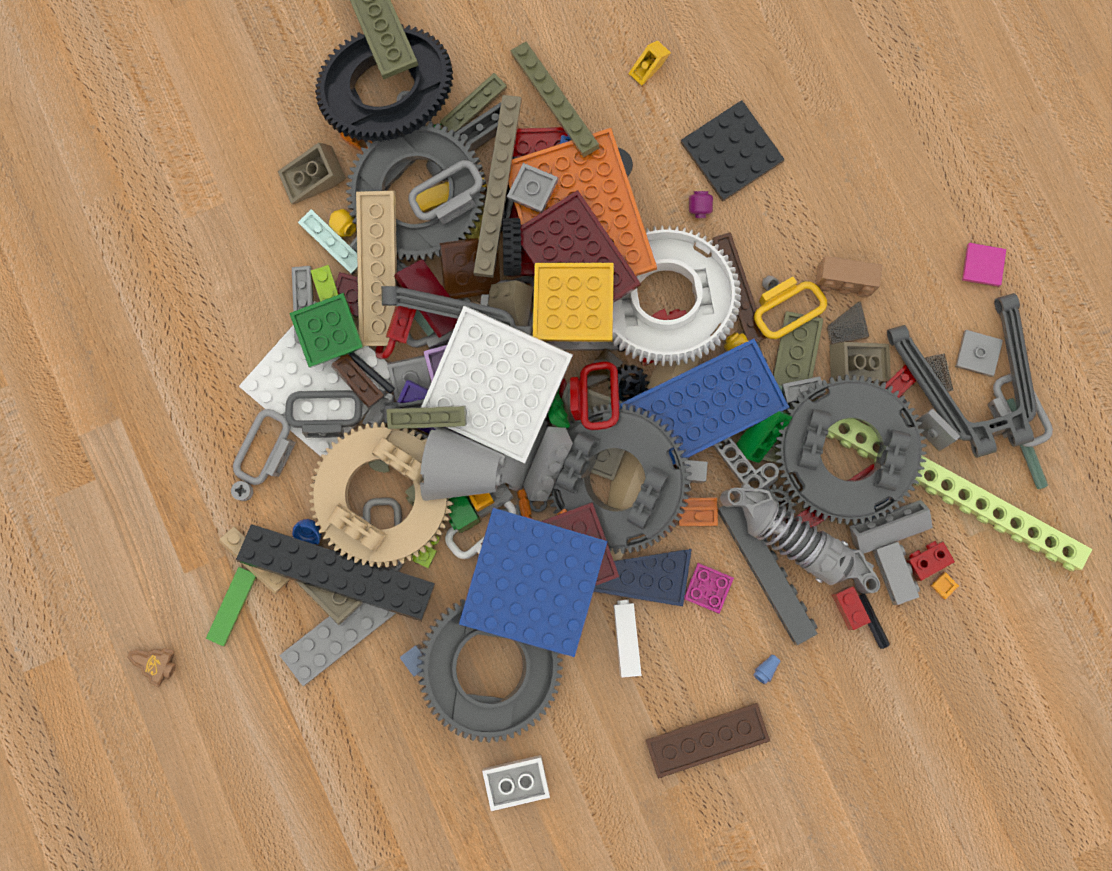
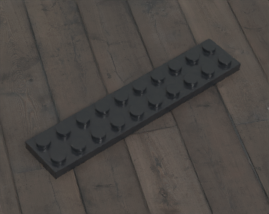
M253 524L250 525L236 558L237 562L421 622L435 587V583L383 566L378 567L377 564L370 567L369 562L366 565H362L361 559L358 563H355V557L348 560V555L346 554L341 556L339 552Z

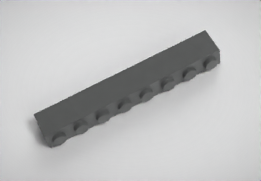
M725 506L718 508L721 519L793 644L799 645L817 635L816 629L818 627L815 621L807 616L806 612L808 610L803 601L799 602L796 597L798 592L794 585H789L786 579L788 575L783 567L778 566L776 562L778 558L775 552L769 550L764 543V539L758 540L748 534L743 508Z

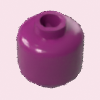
M694 191V194L689 196V213L695 214V218H706V214L713 212V196L709 194V191Z

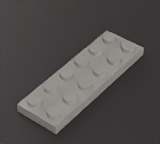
M363 603L339 626L329 616L279 656L301 685L305 686L396 613Z

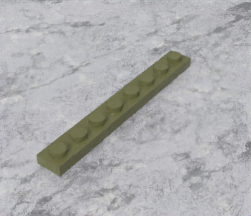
M524 42L510 50L513 58L580 154L585 157L599 149V143L529 44Z

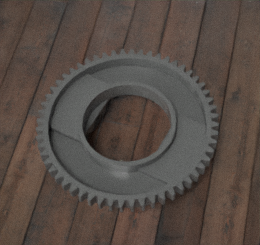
M431 121L428 126L425 124L418 131L415 130L412 134H407L405 137H399L396 140L390 139V141L383 140L382 142L375 141L373 143L367 141L368 148L361 147L363 155L357 153V157L360 160H353L356 167H350L354 174L348 175V178L352 182L346 184L351 188L346 190V193L351 195L346 200L352 203L348 205V208L353 210L350 216L356 217L353 223L357 224L356 192L387 191L395 180L399 179L404 171L417 159L433 162L443 170L459 161L468 160L477 167L478 171H481L483 169L482 165H477L480 162L479 158H474L477 154L475 151H471L472 147L470 144L466 145L465 139L460 141L461 136L459 134L455 135L454 130L448 132L446 126L441 129L439 123L434 127ZM463 168L447 177L449 182L448 200L475 184V179L469 169ZM479 172L483 178L485 176L484 172ZM482 179V186L486 184V181L484 179ZM481 187L476 194L471 196L476 204L475 207L444 225L438 217L421 224H409L396 219V247L399 259L403 260L406 256V260L410 262L413 257L418 262L420 257L426 261L427 256H429L431 260H434V255H437L439 258L441 257L439 243L459 241L460 239L467 240L465 234L472 235L469 229H476L474 221L480 222L477 215H483L480 208L484 207L485 204L481 201L486 200V196L482 193L487 192V189Z
M460 599V605L453 603V609L447 607V614L440 613L441 620L434 619L436 626H429L432 632L425 633L428 637L427 640H422L425 647L419 648L423 655L417 657V659L422 661L421 664L417 665L418 668H421V672H418L417 676L422 677L418 684L424 686L420 689V692L426 693L422 698L425 701L429 700L426 704L428 708L433 707L431 714L435 715L438 713L435 719L437 721L443 719L442 725L445 727L449 724L448 730L452 732L455 729L456 735L459 736L462 733V737L465 739L470 735V740L472 741L477 737L479 742H482L485 737L488 743H490L491 738L498 742L500 736L503 741H506L507 734L510 738H514V732L521 735V728L528 731L527 724L534 727V719L540 721L539 714H547L544 707L551 708L548 701H555L552 693H558L554 686H560L561 684L556 679L562 678V675L558 674L557 671L562 670L563 667L558 666L557 663L563 661V659L557 658V655L560 654L558 652L513 640L518 646L523 660L522 675L516 688L505 698L466 694L459 684L456 673L457 659L463 646L476 635L505 637L459 625L465 600Z

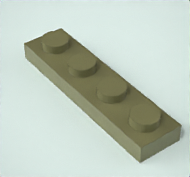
M493 73L440 121V124L443 127L446 126L448 132L450 130L457 132L507 89V85Z
M466 406L387 409L388 429L466 426Z

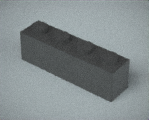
M501 102L455 132V135L459 134L461 136L460 141L465 139L466 145L470 144L472 147L471 151H474L496 136Z

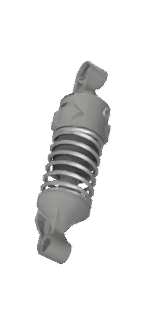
M743 483L741 488H731L722 492L720 501L725 507L743 508L748 534L758 540L764 539L765 545H771L773 550H779L781 555H787L789 560H794L797 565H800L808 573L814 575L818 582L834 585L852 578L854 579L856 590L861 594L875 593L879 590L880 581L872 570L874 565L866 561L861 550L849 548L848 543L832 537L825 531L817 532V526L810 527L809 521L802 523L801 516L794 518L793 511L786 513V506L779 508V502L772 497L770 491L755 489L747 483ZM730 493L734 495V502L730 500ZM783 510L780 518H778L777 515ZM791 515L788 523H785L784 520ZM772 535L771 541L768 542L767 538ZM777 541L779 542L778 547L774 545Z

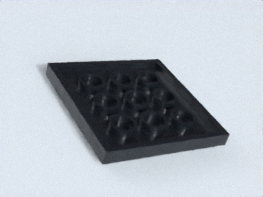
M742 100L683 138L680 142L722 202L785 160Z

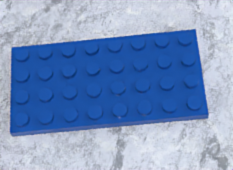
M755 339L743 343L621 403V409L623 404H628V410L632 405H635V411L641 407L643 408L642 414L648 410L650 411L649 417L656 414L655 421L663 419L662 426L669 424L666 430L670 431L673 429L674 432L671 436H679L676 443H683L679 447L680 450L686 449V452L682 454L683 457L697 454L765 420L778 411L781 412L789 408ZM672 447L668 453L674 465L676 461L672 454V450H674V447Z

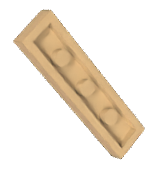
M233 527L219 539V543L237 558L245 537ZM243 564L274 594L289 582V578Z

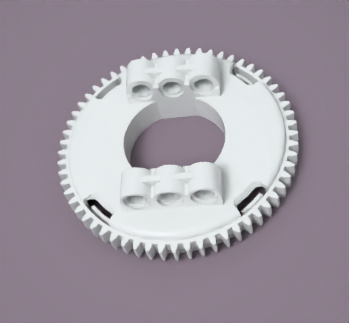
M654 226L651 232L646 228V235L657 270L636 277L641 283L647 276L658 271L680 273L692 283L695 305L686 315L678 319L659 320L649 316L641 309L636 288L613 303V339H615L613 344L614 346L620 344V351L625 348L626 355L632 352L633 359L637 355L640 356V362L647 358V364L654 360V365H657L658 361H661L662 366L665 365V361H669L670 366H672L673 361L680 365V360L682 359L687 364L688 358L694 362L695 355L701 359L702 352L706 355L709 354L708 348L714 351V343L720 346L721 340L726 339L725 334H730L729 328L734 327L733 322L737 320L736 315L739 314L738 308H740L739 301L741 300L738 274H734L736 269L732 267V261H728V255L723 256L724 250L718 251V244L712 246L713 240L706 242V236L700 238V233L695 236L693 235V230L687 233L686 228L683 231H679L678 226L675 230H671V226L668 227V230H664L663 226H661L660 230H657ZM696 243L695 246L700 248L707 254L711 252L712 256L706 258L704 255L694 250V244ZM719 323H721L717 331L712 336H710L715 331Z

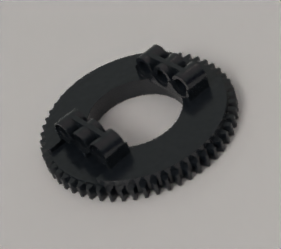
M401 24L418 62V66L408 69L415 83L410 92L401 100L387 106L374 107L363 104L355 89L359 77L367 69L377 64L364 34L362 35L358 32L357 38L351 36V41L344 40L345 45L339 44L340 49L333 50L335 55H328L330 60L324 61L326 65L321 66L322 71L318 72L320 77L316 79L318 84H315L317 88L315 90L317 104L329 125H332L334 130L337 129L338 133L343 132L344 136L349 135L351 139L355 137L357 141L362 139L365 142L368 140L372 142L396 140L399 137L412 134L415 130L418 131L428 121H432L433 116H437V112L442 110L441 106L446 104L445 99L449 98L448 93H451L450 87L453 86L452 80L454 79L452 75L453 67L443 44H440L434 35L430 36L429 32L424 33L423 29L419 31L417 27L411 29L410 25L404 28L403 24Z

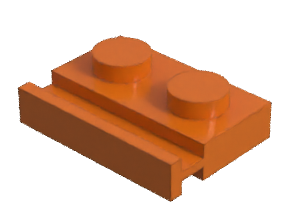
M717 498L684 499L688 506L681 507L685 510V513L679 514L682 517L678 521L679 527L718 526Z

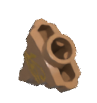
M167 648L162 650L153 649L149 652L133 650L127 656L134 666L141 668L142 675L149 678V683L158 688L165 678H171L176 668V664L172 663L174 650Z

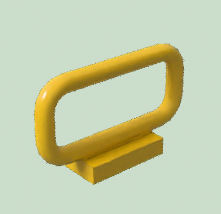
M794 277L787 279L761 295L759 300L761 306L754 314L756 325L762 334L769 339H779L826 310L827 299L821 289L810 281L796 285L797 281ZM804 289H810L815 294L820 305L782 329L772 332L763 322L762 314Z

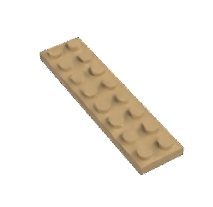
M356 192L359 335L363 346H387L389 338H386V334L395 306H382L381 286H397V280L394 277L397 273L396 192Z

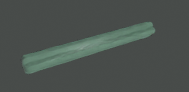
M1010 398L1006 400L1011 411H1016L1015 399ZM1020 445L1036 488L1042 489L1047 487L1048 483L1034 447Z

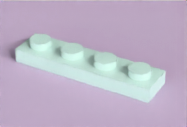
M311 209L298 222L299 225L353 275L358 270L357 253Z

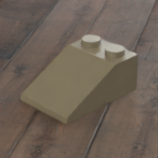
M317 143L278 171L291 204H296L329 190L346 179L333 147L323 143Z
M517 280L492 284L489 291L488 304L490 307L499 308L511 314L516 326H528L533 287Z
M841 342L829 345L831 377H833L835 382L837 376H841L842 380H844L845 375L849 376V380H851L852 375H856L857 380L863 375L864 381L871 377V383L876 379L879 382H888L891 379L889 344Z

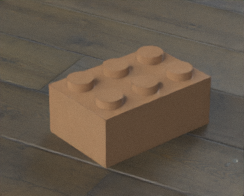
M825 256L818 264L815 284L821 291L837 290L840 294L856 293L859 297H869L880 287L882 264Z

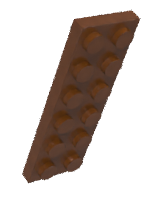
M754 703L645 739L657 778L659 779L770 742V738L758 703Z

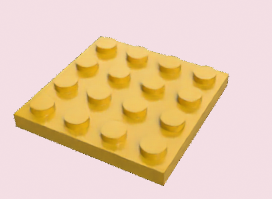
M535 263L533 337L542 341L612 342L614 263Z

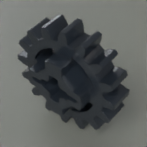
M624 364V369L618 367L620 401L625 402L649 390L646 388V385L650 381L645 380L648 375L643 373L642 368H637L633 364L631 366Z

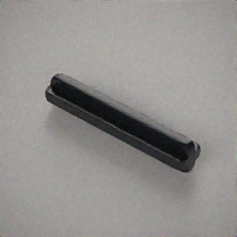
M866 594L858 595L871 621L868 623V626L879 648H887L890 646V643Z

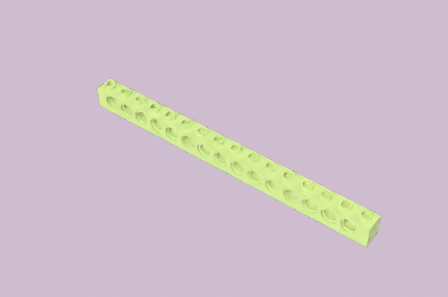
M847 418L834 423L828 428L827 438H835L840 441L842 446L849 449L852 447L857 450L858 455L864 458L870 457L874 460V463L876 462L878 453L873 450V444L876 443L880 446V443L871 427L856 419ZM839 425L846 427V434L839 432ZM857 434L862 435L864 439L862 444L856 441ZM921 455V458L925 459L926 462H920V466L925 469L918 470L922 477H916L915 480L919 484L913 483V485H921L927 493L941 496L942 501L945 503L959 506L960 511L966 514L972 513L977 516L976 519L984 524H992L996 531L1000 533L1006 532L1011 535L1010 538L1014 541L1028 544L1029 549L1035 552L1041 551L1046 554L1045 557L1053 562L1059 561L1063 564L1062 567L1069 571L1083 569L1092 551L1091 548ZM926 471L931 474L930 481H927L924 478V473ZM942 481L947 482V491L941 487ZM960 490L965 493L964 500L959 498L958 493ZM977 500L982 502L981 510L976 507ZM994 509L999 511L998 519L993 516ZM1012 518L1017 523L1015 529L1010 524ZM1029 528H1031L1034 532L1032 538L1028 535ZM1046 538H1049L1051 541L1050 547H1047L1045 544ZM1064 547L1068 550L1067 557L1062 553Z

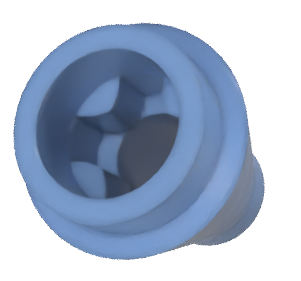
M771 654L768 659L755 669L754 677L763 684L771 682L781 661Z

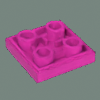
M968 243L962 281L1000 287L1002 285L1006 249Z
M697 563L684 599L720 614L734 578Z

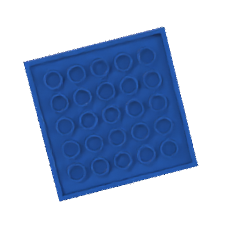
M492 508L459 625L575 657L608 541Z

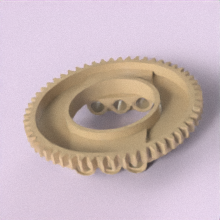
M375 422L373 428L370 424H366L365 429L362 426H358V431L352 428L351 435L345 432L344 439L338 437L339 443L332 442L333 448H326L328 454L321 455L324 460L317 462L320 466L319 469H314L317 475L311 478L315 480V483L310 484L314 491L309 492L310 495L314 496V499L309 500V502L314 503V507L310 509L316 512L312 517L318 518V522L315 525L322 527L319 533H326L323 537L324 540L330 538L329 546L336 544L334 551L342 549L340 555L344 556L348 553L347 559L350 560L355 557V563L362 559V565H366L369 561L370 567H373L376 562L378 567H382L384 562L386 567H390L391 561L394 566H397L398 559L402 564L406 563V558L412 561V554L420 557L419 550L425 553L427 552L425 545L431 548L433 546L431 540L438 541L435 535L443 534L440 527H447L443 521L450 520L446 513H452L448 506L454 505L453 502L449 501V498L429 501L422 499L420 483H424V480L420 473L427 438L422 440L423 435L420 433L416 436L415 430L409 433V428H404L403 430L388 429L385 422H382L380 427ZM376 460L384 461L404 476L413 480L415 487V501L410 514L397 526L384 530L378 529L352 512L348 501V489L355 473L367 463Z

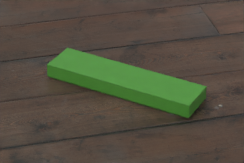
M238 567L206 639L221 646L226 645L256 579V576L249 570Z

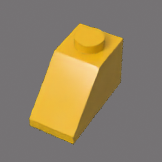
M658 40L648 44L628 74L640 85H644L661 68L671 52Z

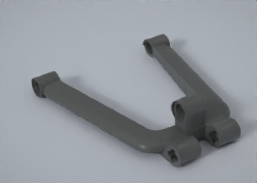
M381 286L382 306H403L457 319L461 314L463 306H467L533 336V326H516L511 314L499 308L417 290L399 288V286ZM424 399L406 403H383L384 422L387 423V409L421 407Z
M1015 293L996 298L994 305L1002 321L1016 401V411L988 421L972 423L964 417L913 342L912 337L910 338L906 325L887 330L889 343L895 346L936 412L960 435L958 439L970 442L971 450L976 458L997 452L994 437L1002 435L1004 432H1007L1008 440L1013 447L1034 441V434L1029 422L1036 415L1037 405L1022 322L1018 310L1020 302Z

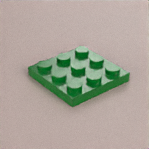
M344 293L289 313L309 368L364 348Z

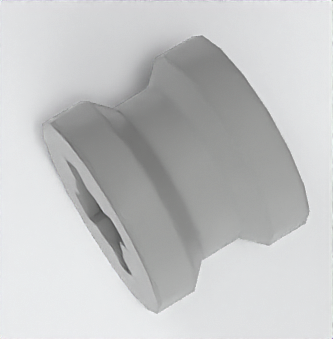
M243 481L234 483L231 488L232 496L240 501L250 500L254 493L252 486Z

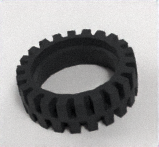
M520 218L503 219L504 276L521 275Z

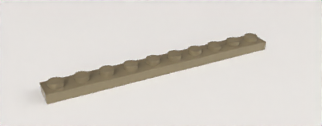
M502 96L474 267L475 276L494 277L522 98L518 96Z

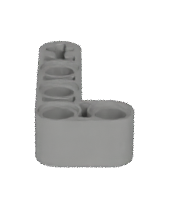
M730 437L723 440L724 447L721 442L713 445V448L742 485L743 483L749 485L751 481H757L760 485L756 489L765 490L778 480L779 469L775 464L766 463L755 470ZM728 451H734L736 452V456L733 458L726 457V453ZM739 466H746L748 468L746 473H739L737 469ZM771 469L775 472V475L767 477L764 474L765 471Z

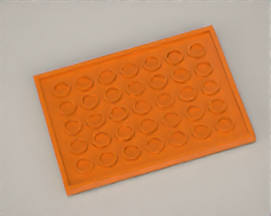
M611 128L592 134L599 143L600 148L585 157L580 154L571 140L512 160L509 178L510 189L523 163L558 177V182L544 211L578 190L634 274L638 276L657 270V265ZM514 202L521 225L540 214V212Z

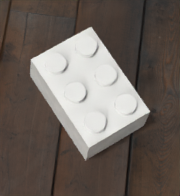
M541 755L487 767L482 771L491 811L550 798Z

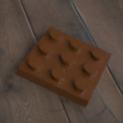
M479 238L439 243L443 286L453 299L480 296L482 294L487 295L491 285L501 281L499 252H497L493 278L474 275Z

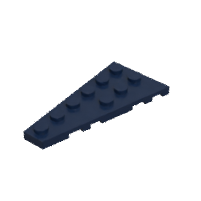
M692 549L614 561L619 577L596 585L593 592L683 607Z

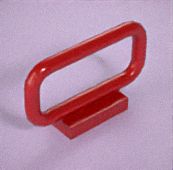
M395 306L386 334V338H389L387 347L384 352V346H376L375 349L378 359L389 358L396 342L406 344L417 309Z
M603 361L586 365L580 372V380L578 377H570L571 413L574 420H581L582 425L588 430L611 428L619 420L617 367L611 362ZM608 369L610 371L612 416L607 421L590 422L588 419L587 375L591 371Z

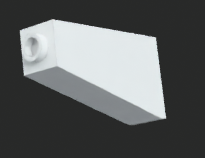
M629 600L617 601L618 605H613L619 673L621 677L642 676L634 603L629 604Z

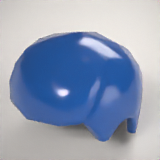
M304 519L294 525L292 535L296 539L318 545L321 540L322 533H319L321 528L315 525L316 522L314 520Z

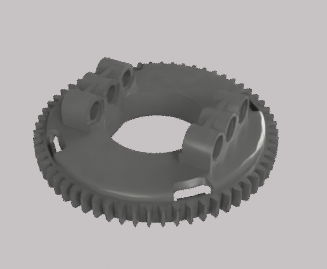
M845 375L844 380H842L841 376H837L836 382L833 377H830L829 384L824 379L822 380L823 386L815 383V390L811 386L808 387L810 393L808 394L803 391L802 395L804 398L802 399L797 396L796 399L799 403L792 402L791 405L794 409L787 408L786 410L793 418L784 430H779L782 436L776 437V439L781 442L775 445V447L780 448V451L775 452V455L781 457L776 462L782 463V466L778 467V469L784 471L780 477H786L787 480L783 482L784 485L790 484L787 491L794 490L791 496L793 498L799 496L796 501L797 503L804 501L802 505L804 509L810 506L808 512L812 513L816 510L815 516L817 517L823 513L822 519L824 520L830 516V522L837 518V523L841 524L842 519H844L845 524L848 525L850 519H852V523L856 525L857 519L862 524H864L865 518L872 522V516L879 520V513L886 517V510L893 513L892 506L899 508L898 501L905 503L903 496L910 497L908 490L915 491L912 484H919L915 478L922 477L918 470L925 469L920 466V462H926L925 459L921 458V455L927 454V452L922 451V448L926 447L927 444H921V440L926 439V437L920 436V433L925 430L918 429L922 422L915 421L919 415L911 414L915 408H907L910 402H902L905 396L898 398L899 391L892 393V386L885 389V382L879 386L878 379L871 383V377L864 381L863 375L859 377V380H857L856 375H852L851 380H849V376ZM825 389H829L828 394H826V395L820 397L819 399H817V400L814 401V402L811 401V400H813L814 398H816L817 396H819V395L825 393V392H826ZM900 410H901L902 414L904 415V417L906 418V420H907L909 426L907 425L905 419H904L903 416L901 415ZM847 418L858 419L868 424L876 433L880 443L874 469L866 476L852 481L841 480L832 475L826 469L821 459L825 438L829 432L828 428L834 423ZM793 472L796 474L798 480L803 486L802 491H799L800 486L796 482L793 474L789 475V473ZM888 498H891V499H889L888 501H886L885 503H883V504H881V505L875 507V505H877V504H879V503L885 501V500L888 499Z
M611 403L608 404V407L605 404L601 405L600 409L598 406H595L593 411L588 409L589 421L602 417L603 420L596 422L607 421L612 416ZM620 403L619 420L611 428L588 430L582 425L581 420L569 421L570 427L566 430L573 444L551 491L552 495L548 498V500H554V503L550 505L557 508L553 512L554 514L559 513L563 509L569 511L593 502L606 541H608L607 544L610 552L613 548L614 554H617L619 549L624 554L627 552V548L629 553H632L634 547L638 552L641 550V546L643 549H646L648 544L650 546L655 545L654 540L658 543L661 541V537L665 538L667 536L666 531L670 533L673 531L671 526H677L675 520L680 521L682 519L679 514H684L685 510L681 507L688 506L684 499L690 498L685 493L692 490V488L686 487L687 484L692 483V480L687 479V476L692 475V472H686V469L691 467V465H685V461L689 457L682 456L686 449L680 450L679 447L683 443H676L679 436H671L674 430L667 431L666 429L669 424L662 426L663 419L655 421L656 414L649 417L650 411L647 410L642 414L643 408L640 407L635 411V405H632L628 410V404H623L621 409ZM674 447V450H672V454L675 458L677 467L681 466V469H675L673 466L671 457L668 453L670 448ZM620 448L630 452L639 460L644 469L645 481L640 488L642 489L632 507L624 509L610 507L604 504L592 489L590 473L598 455L605 449ZM642 534L645 535L641 538L630 540V542H627L630 538H634Z

